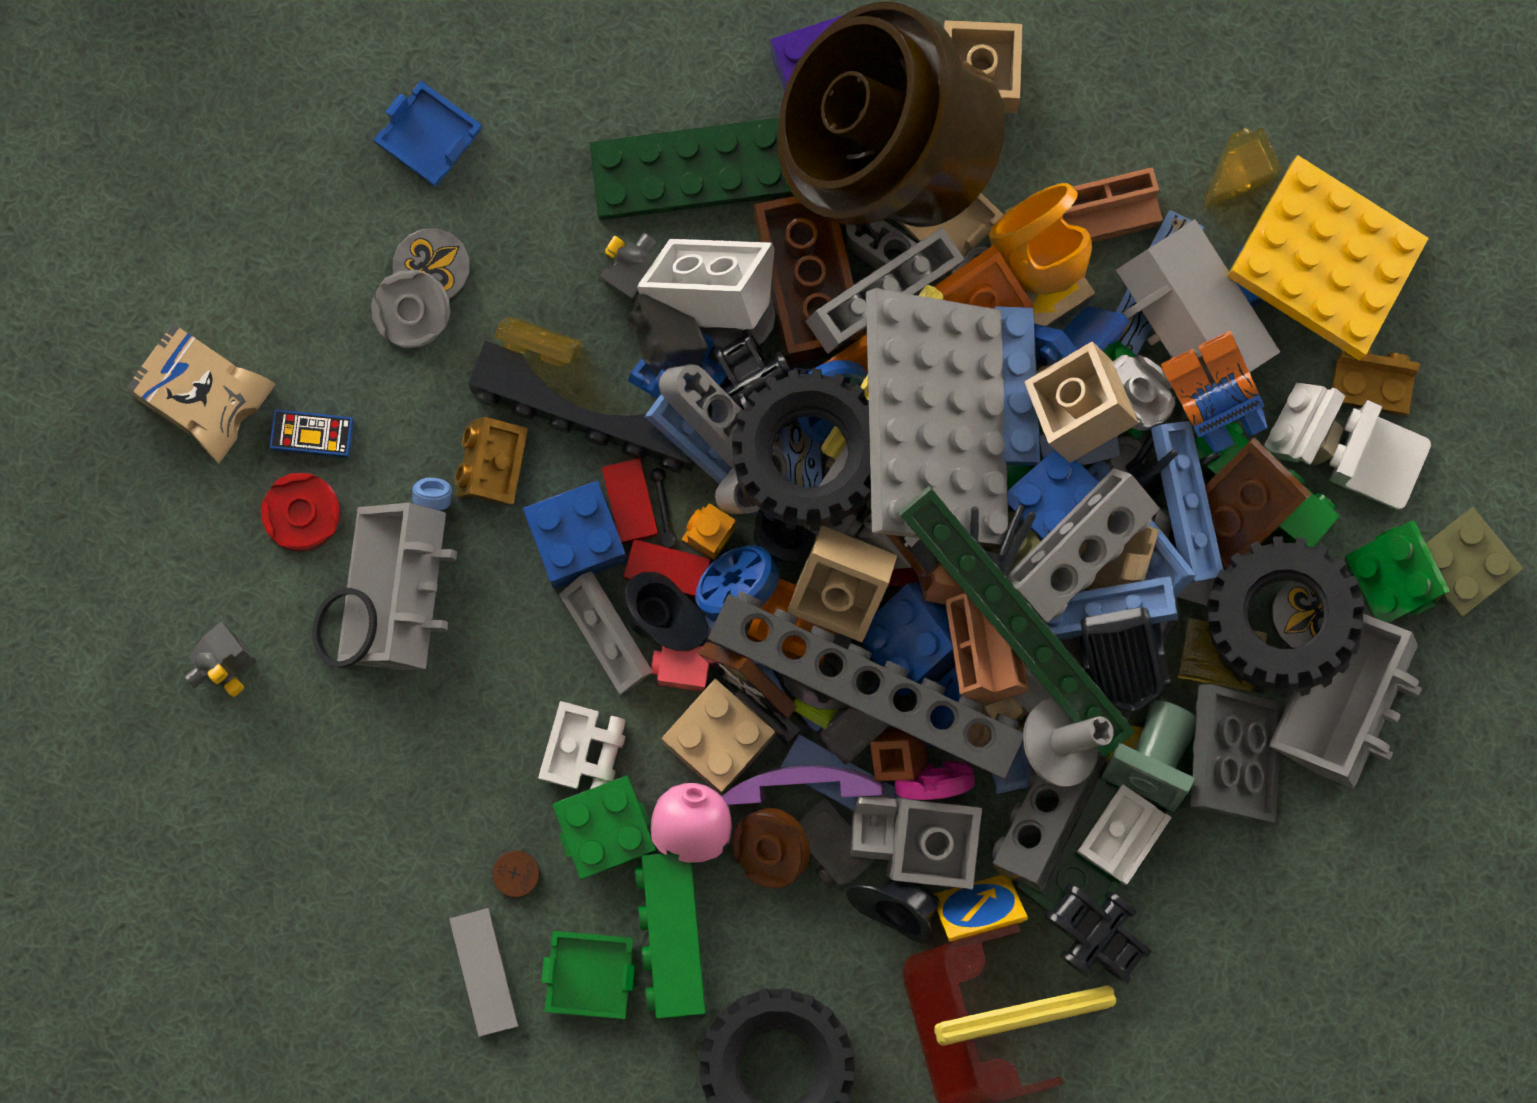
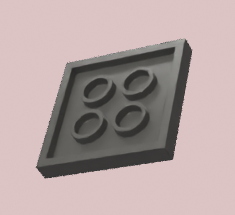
M1213 684L1199 685L1198 700L1196 702V733L1193 743V777L1195 779L1190 788L1191 807L1260 823H1276L1280 753L1270 748L1269 744L1283 715V704Z

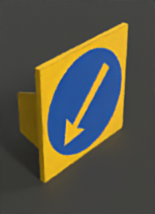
M1003 875L974 882L973 889L956 887L934 893L940 900L937 913L949 942L1028 920L1011 879Z

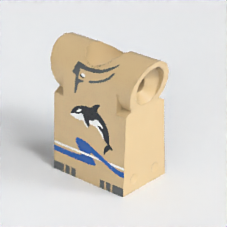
M172 324L129 383L127 389L135 399L194 437L219 464L237 440L241 421L259 409L276 384L259 374L234 366L193 336Z

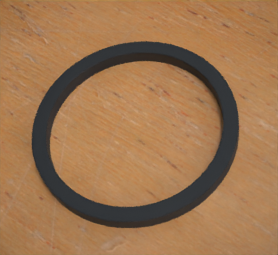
M342 588L330 594L320 605L313 622L312 639L317 655L326 664L338 668L350 667L358 663L370 650L377 631V613L369 596L357 589ZM345 595H356L364 602L368 611L369 628L367 637L355 655L343 661H335L325 653L321 643L320 631L322 620L328 608L338 598Z

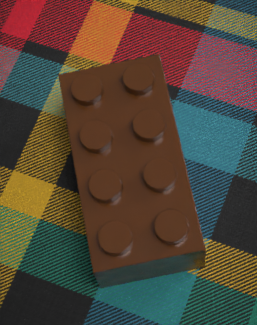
M795 196L755 204L754 222L759 242L773 243L774 246L770 292L784 353L792 364L839 354L865 335L864 330L827 354L805 322L816 310L854 286L839 222L814 213L800 203Z

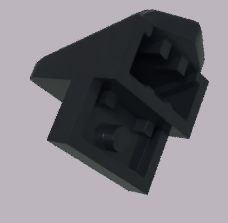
M1139 607L1090 616L1080 621L1082 633L1080 643L1084 671L1116 709L1135 713L1162 693L1164 687L1171 686L1161 622L1152 624L1147 608Z

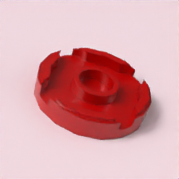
M291 473L276 480L267 492L266 497L264 496L261 504V521L267 534L279 546L292 551H311L324 545L335 534L340 521V503L333 488L323 479L309 473Z

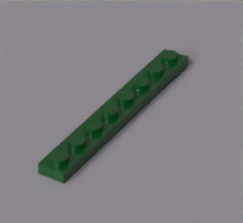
M930 486L898 512L916 536L1074 723L1099 716L1109 720L1113 727V738L1108 744L1096 747V750L1104 758L1113 752L1119 743L1122 744L1135 733V730Z

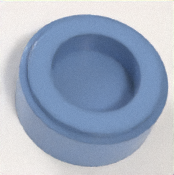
M439 478L421 479L413 485L412 502L413 504L438 511L446 509L452 503V486Z

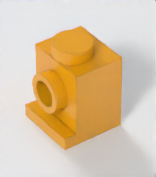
M709 503L706 508L697 509L686 525L685 529L687 531L682 537V541L710 559L716 560L736 530V520Z

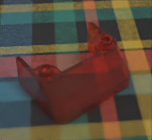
M1019 924L959 939L910 956L904 963L902 978L937 1103H996L1063 1084L1060 1076L1021 1087L1017 1071L1009 1062L994 1059L980 1063L974 1039L942 1046L937 1042L934 1032L935 1026L941 1022L967 1016L959 983L971 980L982 972L985 965V954L982 945L1016 936L1021 932Z

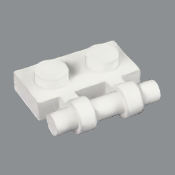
M560 701L538 779L578 790L582 775L593 778L590 789L613 781L616 773L613 770L617 751L618 748H623L626 736L622 735L626 720L611 716L607 730L597 728L599 711ZM592 740L603 744L597 765L586 762Z

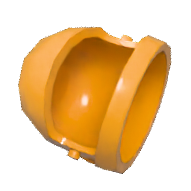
M1068 183L1049 186L1021 201L1006 212L992 226L988 234L991 246L994 245L1000 252L1024 291L1037 294H1052L1065 291L1086 275L1092 252L1091 236L1087 229L1077 225H1069L1063 219L1062 215L1072 206L1078 196V192Z

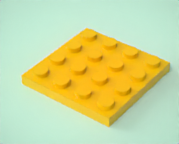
M1297 155L1291 162L1227 277L1360 361L1370 349L1429 238Z

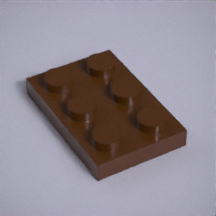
M1255 437L1205 485L1223 570L1226 571L1231 565V557L1237 552L1243 556L1250 551V544L1257 541L1261 544L1311 495Z

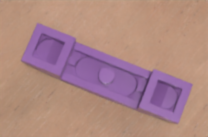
M801 764L776 768L755 775L736 785L722 795L727 805L761 803L765 800L764 786L840 781L841 797L882 795L885 792V785L881 781H876L874 777L853 769L834 765Z

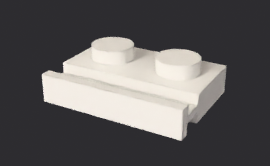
M1297 382L1264 447L1276 459L1292 462L1303 461L1311 465L1346 396L1336 388L1327 390L1324 386Z
M1122 784L1077 850V853L1107 874L1118 879L1122 884L1127 885L1172 817L1164 814L1156 806Z

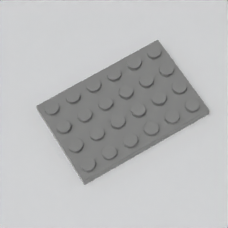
M878 288L867 291L872 533L918 538L898 512L930 486L969 533L971 508L974 506L978 507V544L980 546L1000 548L1008 530L1006 462L1002 461L1005 442L1003 438L1004 378L1001 310Z

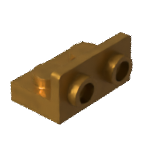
M1370 349L1359 361L1341 350L1336 357L1331 389L1336 388L1346 396L1341 404L1343 406L1361 409L1366 401L1369 400L1382 406L1380 411L1382 413L1407 417L1410 411L1414 378L1419 372L1420 363L1410 361V357L1404 354L1389 353L1386 357L1373 355Z
M488 417L471 421L470 425L465 428L462 437V447L465 448L463 463L459 464L455 473V485L458 486L456 496L463 499L475 497L506 506L513 505L528 428Z

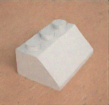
M669 239L637 286L650 324L737 328L741 330L754 329L770 302L774 246L773 243Z

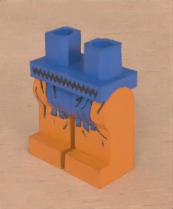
M1231 330L1198 345L1199 351L1215 381L1213 383H1210L1194 348L1161 363V368L1180 400L1198 437L1203 436L1214 453L1234 444L1225 425L1237 419H1240L1248 437L1267 428L1262 410L1264 403Z

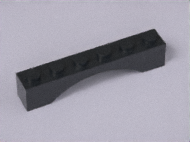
M485 340L468 383L471 392L476 394L474 398L477 401L496 407L498 402L511 406V412L515 415L529 420H533L535 415L549 420L548 425L564 433H570L571 429L586 433V440L600 446H607L608 442L623 447L622 452L636 459L640 458L643 460L645 455L660 460L659 465L672 472L681 473L682 468L692 471L695 462L644 417L646 414L631 416L606 415L579 407L563 399L548 388L532 371L522 353Z

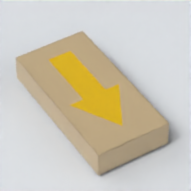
M1083 277L1065 291L1052 294L1026 292L1035 307L1033 308L1034 323L1049 327L1093 298L1095 291L1085 277Z

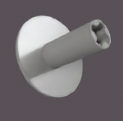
M1053 698L1038 703L1030 711L1023 731L1024 749L1030 765L1045 782L1059 787H1069L1084 781L1091 774L1098 756L1096 747L1108 744L1113 738V727L1108 719L1099 716L1074 723Z

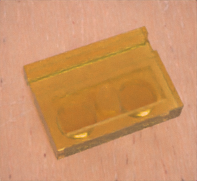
M511 316L509 319L507 318L499 322L494 337L503 340V346L509 350L526 353L528 349L540 353L542 361L555 366H563L564 362L569 364L576 357H579L584 343Z
M1189 618L1186 623L1178 677L1256 692L1254 691V685L1245 680L1242 683L1234 679V672L1228 666L1223 667L1219 660V654L1212 645L1209 622ZM1253 631L1255 636L1266 644L1267 633Z

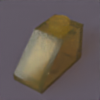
M1263 127L1252 132L1250 128H1245L1228 138L1229 141L1222 152L1203 201L1206 209L1277 180L1282 167Z

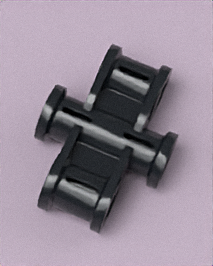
M749 329L743 330L741 337L725 347L717 346L714 348V353L732 383V385L723 390L742 410L748 405V397L754 390L759 393L767 387V380L775 377L777 381L788 377V371L795 370L782 350L776 353V358L767 362L762 348ZM795 419L785 424L783 428L790 424L796 426L797 424H799V422L797 419Z
M1068 883L1065 887L1067 892L1053 912L1047 911L1044 915L1051 924L1075 941L1068 951L1063 950L1059 956L1072 968L1088 978L1092 974L1090 968L1097 961L1117 979L1128 984L1131 980L1130 973L1143 956L1148 957L1152 952L1143 942L1122 927L1127 918L1134 917L1137 911L1111 891L1105 893L1104 897L1106 900L1099 907L1086 893Z

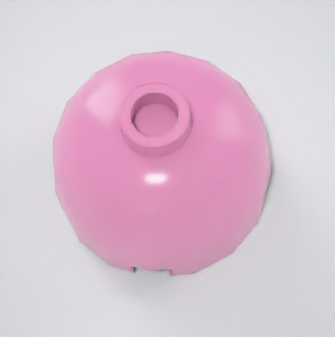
M683 783L671 787L658 799L654 808L650 828L652 842L665 855H667V850L678 854L679 861L687 863L704 862L716 858L722 853L723 846L727 843L729 844L731 839L732 823L730 809L720 793L709 786L698 783Z

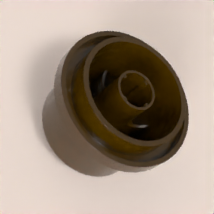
M884 1L866 4L853 9L833 22L807 48L796 64L785 88L780 108L778 151L782 172L791 192L800 203L814 213L833 221L848 225H864L889 217L914 227L936 226L962 213L977 199L989 182L1003 147L1005 134L1003 102L991 78L981 69L959 58L958 51L950 35L932 17L898 2Z

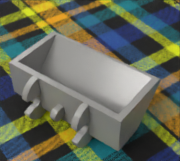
M1196 219L1116 269L1137 304L1121 314H1124L1128 319L1142 310L1156 334L1147 339L1152 346L1161 340L1172 358L1194 348L1210 383L1215 381L1199 351L1198 345L1231 330L1249 372L1280 353V350L1237 283L1227 277L1228 269Z
M413 503L358 507L347 588L360 590L372 600L377 613V631L368 653L354 665L399 670L426 669L430 633L447 632L448 630L447 621L432 620L438 585L440 562H455L457 560V551L441 549L446 517L445 512ZM346 595L337 661H343L355 655L367 637L369 628L368 611L364 602L356 595Z
M1363 614V633L1360 638V647L1357 654H1353L1350 659L1348 669L1343 674L1338 672L1332 678V684L1324 688L1320 684L1311 688V692L1308 695L1301 696L1300 691H1294L1269 747L1312 772L1353 789L1369 755L1380 760L1390 761L1393 752L1389 751L1390 746L1377 737L1385 719L1398 723L1401 715L1390 709L1398 691L1418 697L1422 690L1418 686L1419 681L1406 673L1418 647L1413 633Z

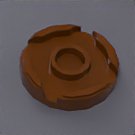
M762 808L750 813L736 826L732 839L733 855L737 864L741 863L742 867L746 870L744 874L750 881L765 888L778 889L793 883L805 872L810 859L809 840L803 827L792 815L780 809Z

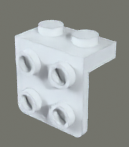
M1367 400L1360 410L1354 408L1348 418L1344 430L1350 433L1345 445L1338 444L1334 457L1330 460L1329 465L1335 468L1329 481L1390 508L1401 510L1407 504L1431 447V442L1424 436L1378 417L1382 406Z

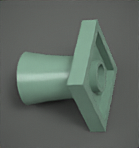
M1159 700L1151 701L1136 749L1134 750L1119 743L1108 761L1101 779L1118 787L1123 784L1142 798L1174 813L1188 794L1195 779L1177 770L1176 767L1188 745L1195 737L1197 717L1175 704Z

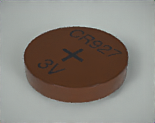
M510 851L503 854L496 861L493 868V880L498 890L504 895L513 898L523 897L531 893L537 886L539 868L536 861L529 854L522 851Z

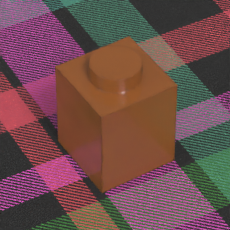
M885 728L870 742L876 781L912 780L928 766L925 742L897 728Z

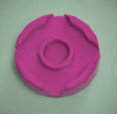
M946 761V763H943V768H933L932 763L928 764L912 780H894L896 794L902 798L913 800L947 798L962 794L975 786L973 768L963 762Z

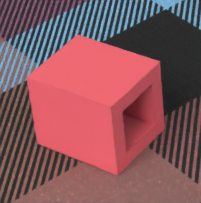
M662 646V651L655 650L651 669L653 672L651 674L658 675V685L703 692L707 688L710 665L698 654L702 646L690 651H675Z

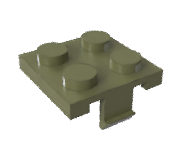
M1474 507L1470 508L1426 543L1450 590L1449 593L1437 598L1436 602L1445 597L1459 618H1462L1524 569Z

